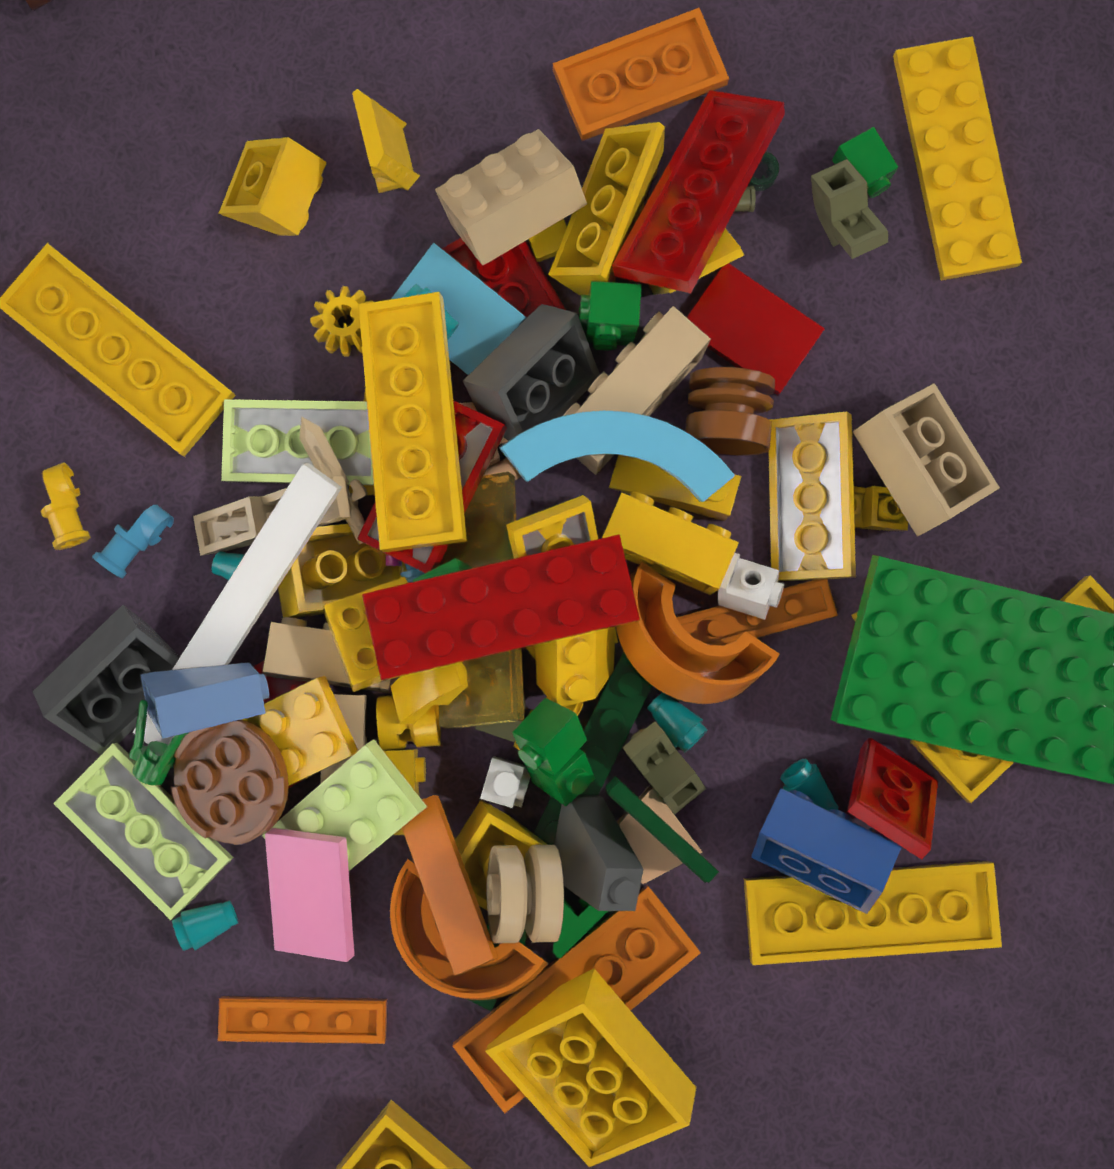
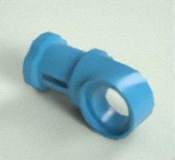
M152 505L140 515L129 531L117 524L114 528L116 534L101 553L95 552L92 557L108 571L123 579L127 574L125 571L126 567L137 553L145 551L149 545L153 546L160 542L162 538L159 535L166 526L171 528L174 518L158 505Z

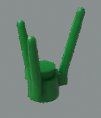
M141 700L137 715L134 745L129 754V757L136 761L132 773L142 783L152 786L160 785L164 782L170 767H173L176 761L174 754L188 733L174 736L169 745L160 741H152L147 746H144L148 702L147 700Z

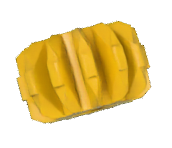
M347 286L341 288L339 297H335L331 290H327L325 294L329 302L327 304L315 302L314 307L320 314L310 318L312 326L319 328L314 334L318 342L326 341L325 348L330 353L335 352L340 346L344 357L350 356L351 345L354 344L357 350L363 353L358 305L372 303L373 301L365 302L366 296L361 290H358L351 296ZM347 315H350L353 323L348 327L344 323V328H341L338 319L342 316L347 319Z

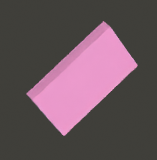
M272 828L265 833L274 950L348 962L355 955L346 837Z

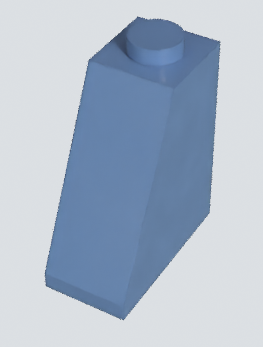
M250 663L140 674L145 700L148 702V715L162 739L266 714L263 699L269 698L267 680L265 675L259 674Z

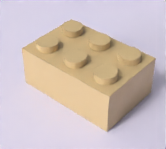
M539 129L521 136L512 145L496 154L485 157L481 163L462 174L452 176L445 184L435 189L451 225L482 266L587 205L574 166Z
M935 383L881 411L853 431L917 537L951 519L1000 488Z

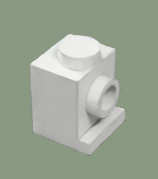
M734 553L718 590V605L765 620L769 607L777 608L782 596L784 584L778 582L779 570L741 559L740 554Z
M493 756L480 799L513 808V805L522 807L530 780L526 766Z

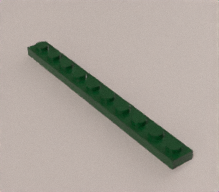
M624 651L584 729L587 741L580 750L585 752L595 780L582 795H599L652 687L636 671ZM553 797L550 798L533 832L548 845H554L562 805ZM525 929L521 939L519 940V942L523 945L525 944L528 938ZM501 943L493 944V945H494V948L497 947V946H498L499 944H501ZM498 998L467 1000L492 1011Z

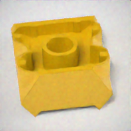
M356 89L352 95L378 192L382 193L398 188L408 191L420 175L413 171L403 131L407 123Z

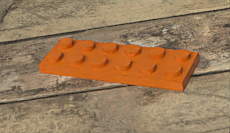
M647 884L639 891L635 911H614L578 940L560 959L556 958L545 967L533 981L513 993L454 1041L453 1048L505 1114L526 1096L486 1053L485 1050L489 1043L560 985L592 969H595L631 1011L701 952Z

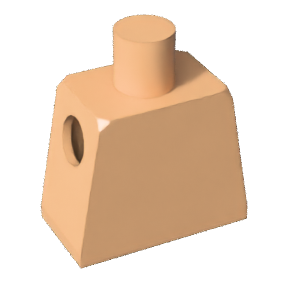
M652 786L648 787L639 798L699 853H702L701 849ZM627 811L617 820L618 825L644 869L641 880L642 884L683 864Z

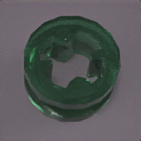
M767 151L764 153L760 163L768 166L766 173L769 177L765 178L762 175L761 179L752 176L748 186H754L755 191L769 189L774 184L779 173L777 158Z

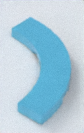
M590 411L561 416L535 425L499 447L526 482L558 463L594 454H616L650 462L679 480L699 502H704L735 476L721 458L689 433L667 422L649 416L622 411Z

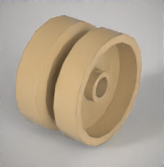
M494 845L489 855L487 872L488 924L493 944L517 943L521 939L524 929L532 943L558 941L561 934L564 907L563 874L558 849L555 845H532L523 859L516 845Z

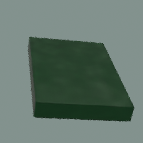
M616 776L605 786L608 795L704 883H709L719 871Z

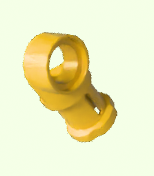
M66 463L58 464L43 471V480L51 504L46 505L41 510L42 517L48 518L55 540L52 542L55 550L71 548L91 538L89 532L83 530L76 511L79 507L76 497L80 495L79 488H74L71 476H74V473Z

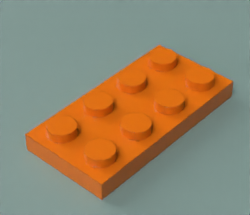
M700 8L553 63V73L581 141L604 133L606 128L626 125L704 95L709 90L714 91L727 86L729 76Z

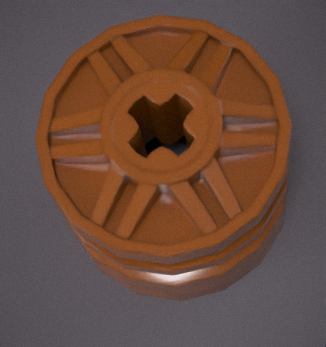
M712 367L690 373L689 388L693 392L688 394V404L704 411L687 415L685 432L705 444L715 454L749 456L768 452L770 449L772 422L756 414L772 410L774 400L769 395L773 394L775 390V379L771 375L760 371L735 367Z

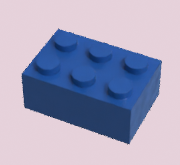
M781 788L759 833L751 858L867 914L882 894L902 847L873 828L868 830L853 823V819L842 811L836 809L828 811L813 804V800L802 792L796 790L788 792Z

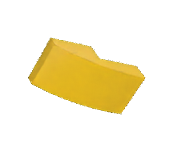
M854 486L855 528L908 531V521L887 487L871 486L863 488Z
M461 662L398 678L390 687L399 723L415 724L433 705H449L468 687L467 670L464 664Z

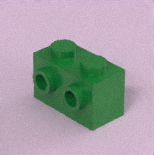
M591 281L589 294H581L578 317L583 331H585L588 343L593 344L594 349L611 351L616 350L617 345L627 346L630 342L634 341L640 319L641 284Z

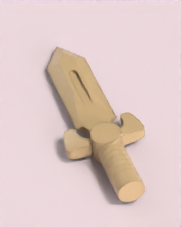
M301 416L299 439L314 467L327 477L344 476L352 516L347 518L346 521L357 540L365 523L358 509V499L366 496L368 492L357 479L350 482L353 494L349 492L347 487L349 481L321 427Z

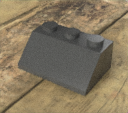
M541 304L463 382L477 412L505 424L507 430L503 437L509 441L535 425L563 416L589 389L592 383L600 376L577 313Z
M122 605L32 692L44 718L102 755L112 743H120L136 727L139 703L141 700H145L140 674L172 670L180 656L149 624Z

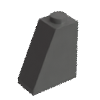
M580 794L567 806L562 804L554 845L558 849L561 860L563 885L598 911H635L644 869L604 798L599 795Z

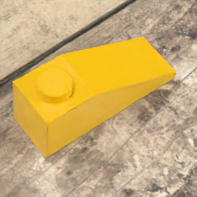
M618 455L609 488L628 494L631 491H636L651 497L656 502L725 521L731 514L741 476L734 474L735 476L708 499L704 502H699L679 480L658 466L638 458Z

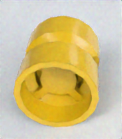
M393 695L378 696L376 707L379 745L382 750L404 749L408 742H413L416 747L440 746L439 705H433L415 724H400Z

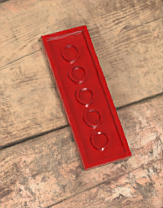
M709 90L612 264L615 277L686 293L692 292L785 115L784 102Z
M620 534L362 594L380 679L383 681L640 621Z

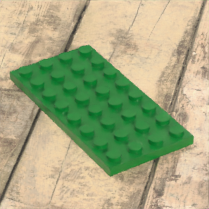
M872 555L830 720L839 724L1114 784V614Z

